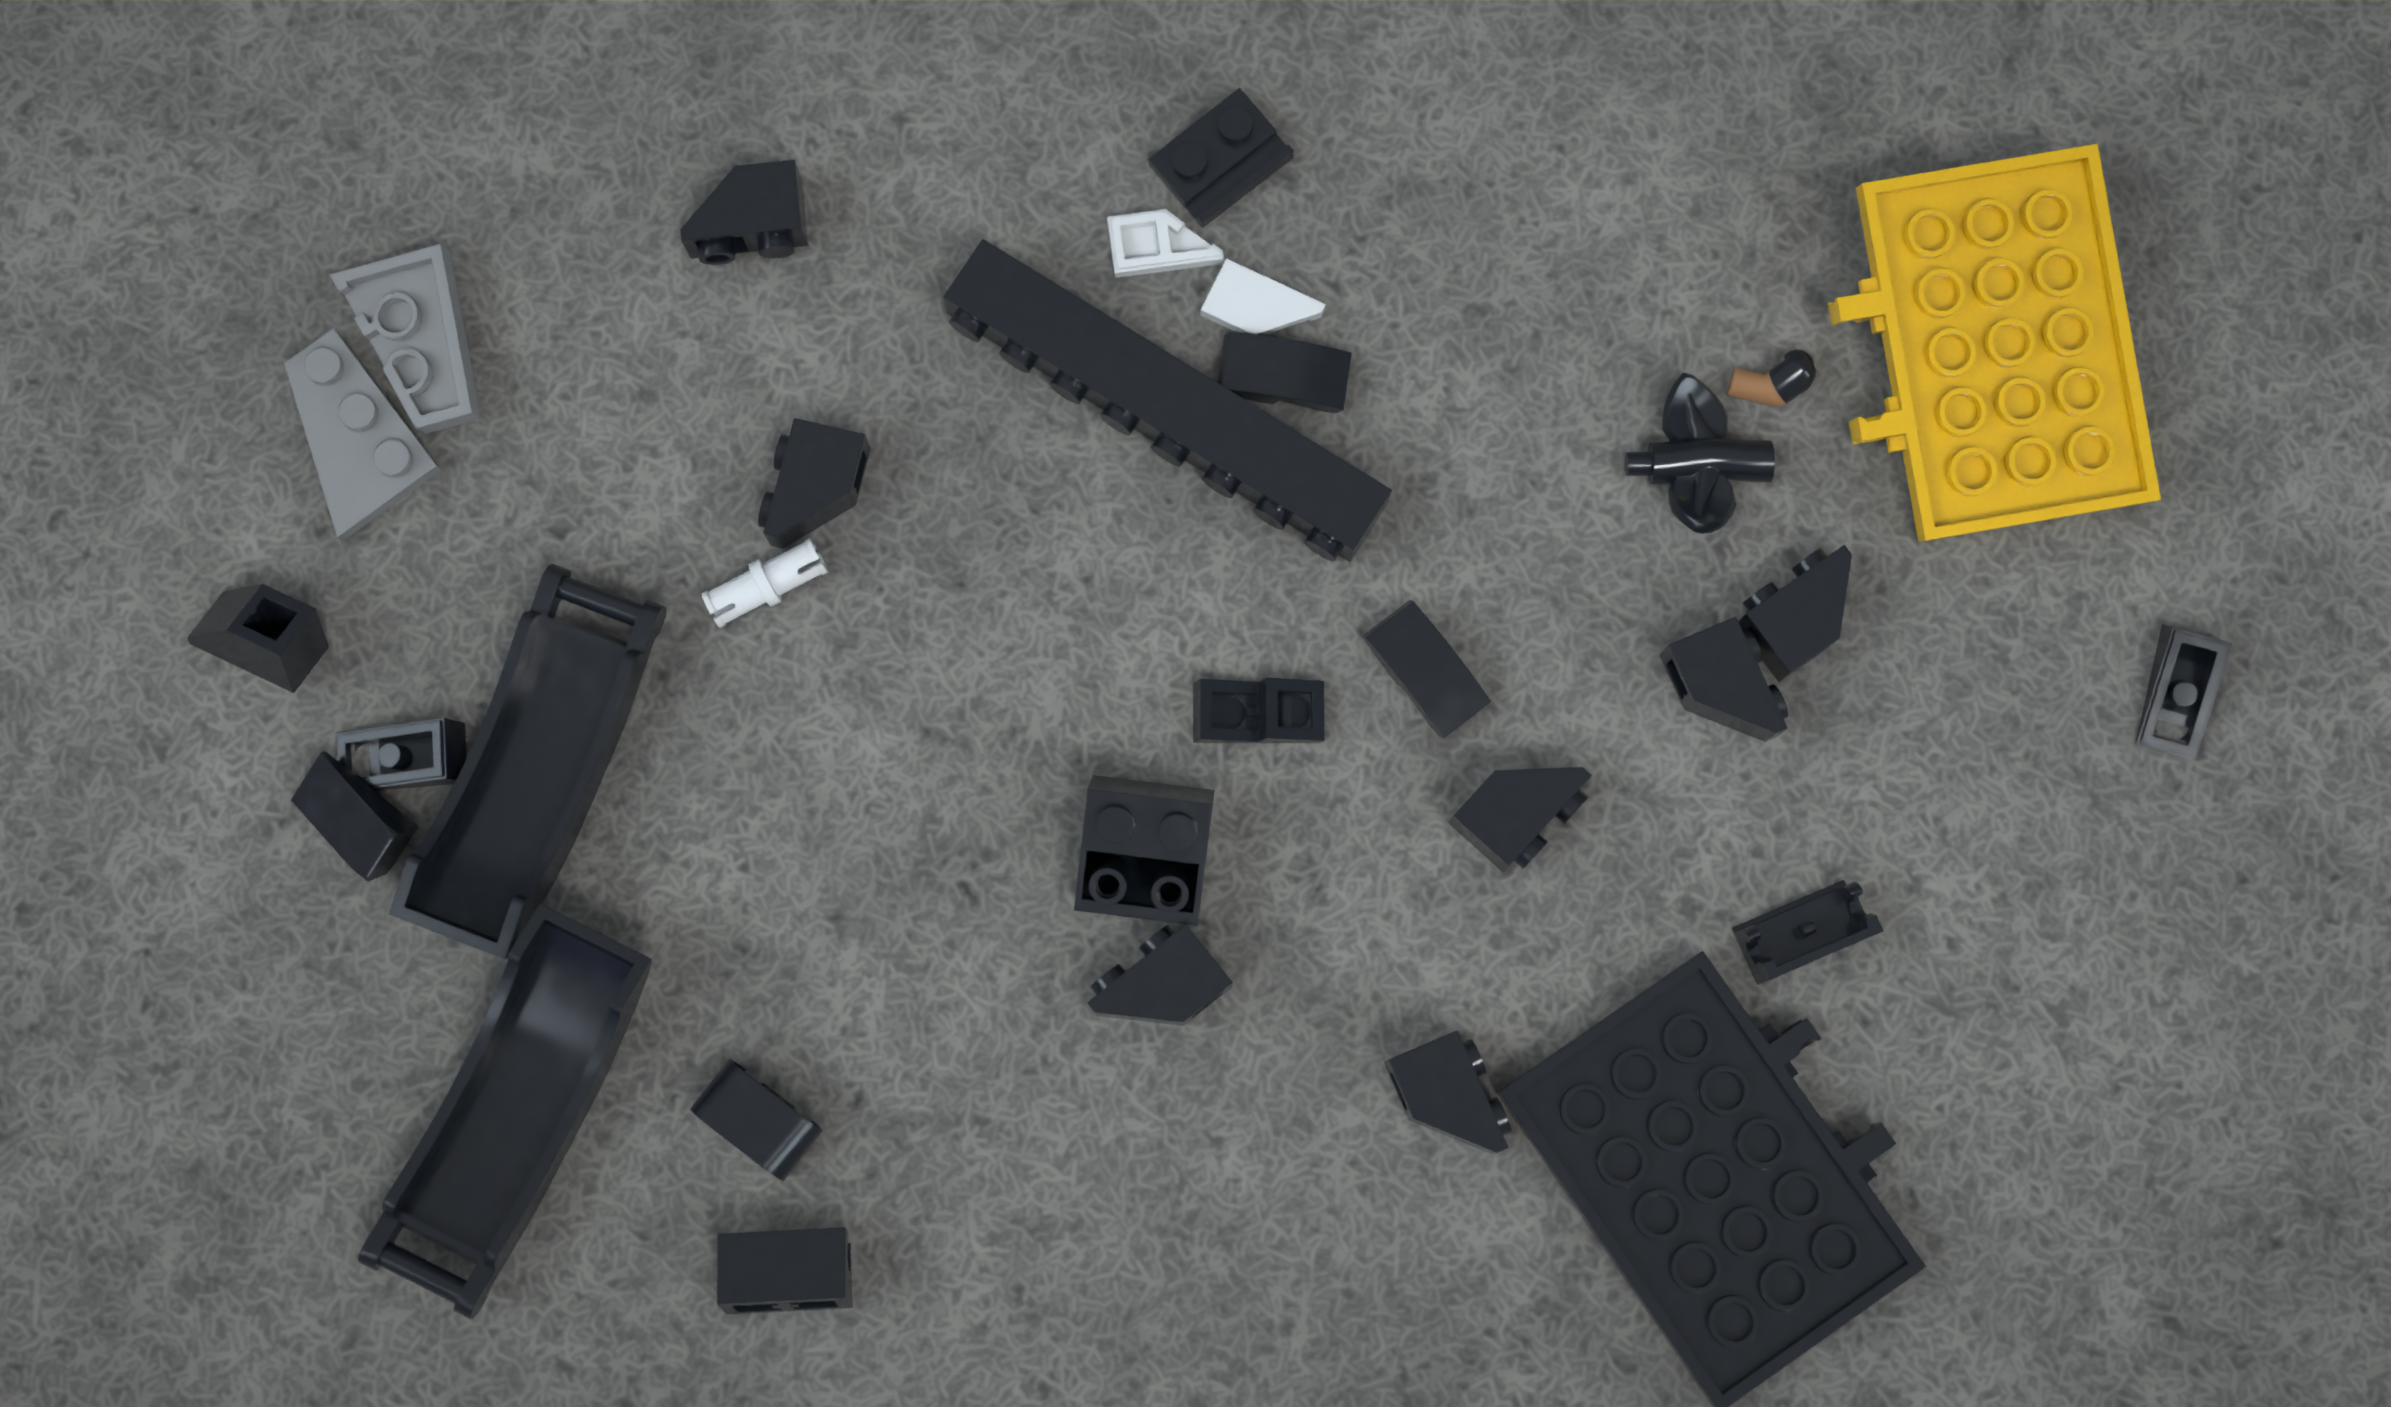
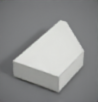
M1166 209L1107 217L1115 278L1224 264L1223 250L1203 240L1188 229L1183 221Z
M1226 258L1201 308V316L1237 333L1268 336L1277 333V330L1307 320L1313 321L1321 318L1326 304Z

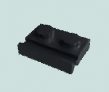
M1238 88L1148 159V163L1184 208L1195 218L1201 228H1204L1292 160L1294 150L1281 140L1277 135V130L1241 88Z

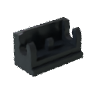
M1842 880L1731 928L1757 985L1883 932L1884 930L1877 915L1872 913L1866 914L1860 904L1858 896L1863 894L1862 887L1857 882L1846 885L1845 881Z
M839 1227L718 1234L717 1305L726 1315L853 1308L851 1243H848L847 1229Z

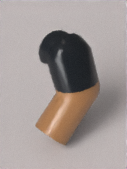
M1796 349L1784 355L1785 360L1766 374L1734 367L1731 373L1727 396L1771 407L1784 406L1810 388L1816 377L1813 358L1806 351Z

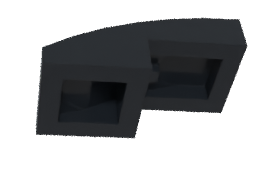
M1228 332L1224 335L1217 383L1243 399L1254 402L1274 404L1278 401H1283L1317 411L1338 413L1344 410L1352 353L1291 339Z
M1409 600L1362 636L1390 677L1398 686L1404 688L1422 716L1439 737L1445 738L1491 702L1466 665L1414 601Z
M1265 678L1259 682L1199 679L1193 683V743H1321L1325 741L1324 681Z

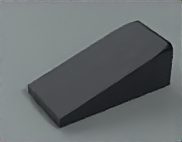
M2162 624L2135 744L2196 760L2233 643ZM2157 720L2188 727V732L2179 739L2186 741V745L2153 736V733H2157L2155 729Z
M448 718L336 733L337 761L351 772V745L354 744L356 751L360 746L369 743L370 776L360 777L356 773L355 775L374 791L454 784L467 759L465 723Z
M326 751L319 754L291 799L343 860L366 881H371L389 872L418 828L417 824Z

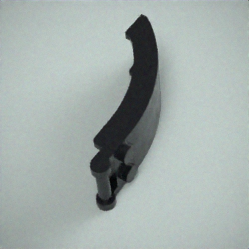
M550 564L546 568L540 580L531 610L525 611L519 620L496 690L468 757L425 837L415 852L407 858L389 912L390 915L494 956L507 959L511 948L540 903L543 904L580 833L627 722L653 643L662 629L667 611L665 606L649 600L645 601L644 604H640L572 578L570 570L555 564ZM561 600H565L633 626L628 643L556 616Z
M541 903L507 956L508 961L503 976L476 1039L430 1126L382 1204L383 1214L366 1239L358 1256L359 1263L375 1271L382 1266L454 1303V1311L471 1320L482 1308L491 1286L538 1209L600 1091L630 1024L652 966L651 958ZM404 1227L475 1263L476 1266L468 1280L396 1245L395 1240L402 1228Z

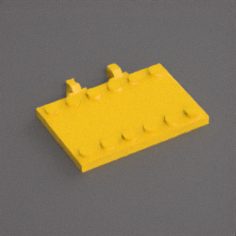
M2098 144L1866 182L1856 187L1871 278L1858 281L1860 294L1835 298V302L1828 303L1832 327L1852 320L1856 323L1870 320L1872 334H1882L1893 397L1884 399L1885 413L1868 418H1854L1848 421L1852 445L1886 439L1888 453L1902 451L1918 543L2161 500Z

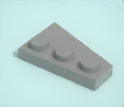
M442 244L330 274L338 291L345 295L356 315L354 319L362 334L372 343L384 365L383 371L417 430L428 434L482 419L449 249Z
M334 328L284 363L337 538L342 542L441 471Z

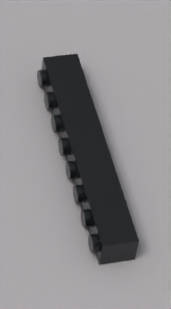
M984 239L981 240L943 296L947 314L951 316L949 324L957 332L974 342H979L982 336L997 344L1002 348L999 352L1000 356L1016 369L1029 373L1034 367L1052 378L1049 384L1051 388L1063 398L1075 404H1080L1083 398L1103 410L1100 417L1109 426L1125 435H1131L1133 430L1138 431L1154 441L1151 449L1162 459L1178 467H1181L1184 461L1190 463L1205 473L1202 480L1211 489L1227 498H1232L1237 492L1256 504L1253 512L1261 520L1280 530H1283L1287 524L1307 536L1304 541L1305 545L1329 561H1335L1339 555L1348 562H1351L1389 502L1392 489Z

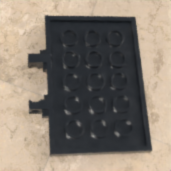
M1702 951L1499 1090L1497 1094L1713 1407H1729L1924 1269L1926 1265L1868 1185V1182L1877 1176L1869 1163L1896 1145V1142L1881 1122L1873 1123L1868 1132L1849 1141L1845 1140L1840 1131L1832 1134L1793 1079L1798 1072L1790 1061L1798 1056L1799 1052L1806 1046L1821 1040L1820 1035L1807 1018L1803 1021H1797L1779 1035L1770 1023L1758 1029Z

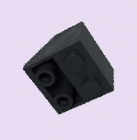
M1093 775L1087 791L1074 911L1198 926L1215 790Z

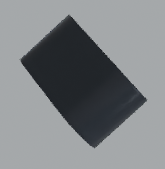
M729 1058L690 1110L754 1162L778 1179L784 1181L823 1130L812 1120L809 1122L797 1113L793 1105L764 1083L760 1084L745 1073V1068Z

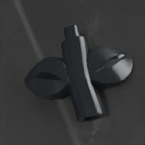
M1682 373L1674 382L1664 404L1662 417L1663 431L1669 441L1649 443L1648 452H1626L1625 454L1626 476H1648L1650 485L1671 483L1668 496L1672 513L1685 526L1701 534L1719 530L1732 517L1736 508V500L1733 486L1729 480L1771 483L1775 470V453L1772 441L1726 438L1728 416L1723 404L1702 381L1694 375Z

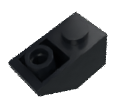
M795 159L734 166L680 229L681 241L690 259L699 258V261L703 264L721 265L734 261L735 254L758 251L759 255L764 258H783L792 255L795 252L794 247L808 246L802 178Z
M794 418L790 435L782 434L776 446L774 469L780 472L774 493L768 491L765 493L759 511L758 525L765 528L763 534L771 546L783 549L856 506L871 450L865 434Z
M1845 545L1829 556L1825 554L1822 548H1819L1791 569L1797 578L1778 590L1776 585L1770 582L1743 602L1748 612L1738 621L1742 630L1749 629L1753 633L1762 653V661L1778 682L1821 654L1840 638L1852 558L1851 552Z
M264 584L223 592L187 637L189 644L292 693H295L329 648L316 608Z
M1736 616L1669 644L1659 655L1685 711L1764 742L1776 738L1788 728L1784 721L1788 717L1785 700L1776 685L1767 684L1758 663L1762 662L1759 644L1749 629H1741Z
M1583 767L1495 770L1454 814L1449 824L1502 872L1514 861L1524 869L1548 843L1539 833L1554 816L1565 824L1588 799V796L1580 788L1592 775Z
M1186 924L1175 933L1169 925H1166L1139 947L1145 957L1130 969L1125 971L1120 964H1117L1090 986L1096 996L1087 1003L1096 1016L1184 1026L1232 987L1233 982Z
M1457 1030L1384 1062L1409 1121L1490 1154L1509 1148L1503 1135L1512 1132L1510 1122L1499 1099L1495 1097L1488 1100L1478 1078L1486 1074V1069L1472 1039L1462 1042Z

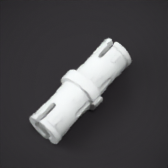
M806 539L805 542L765 563L757 559L748 564L749 571L710 591L703 592L702 598L709 613L715 614L713 619L718 627L722 628L726 623L765 603L772 607L782 602L780 595L821 574L828 573L826 564L819 551L816 552L815 549L817 548L812 539Z

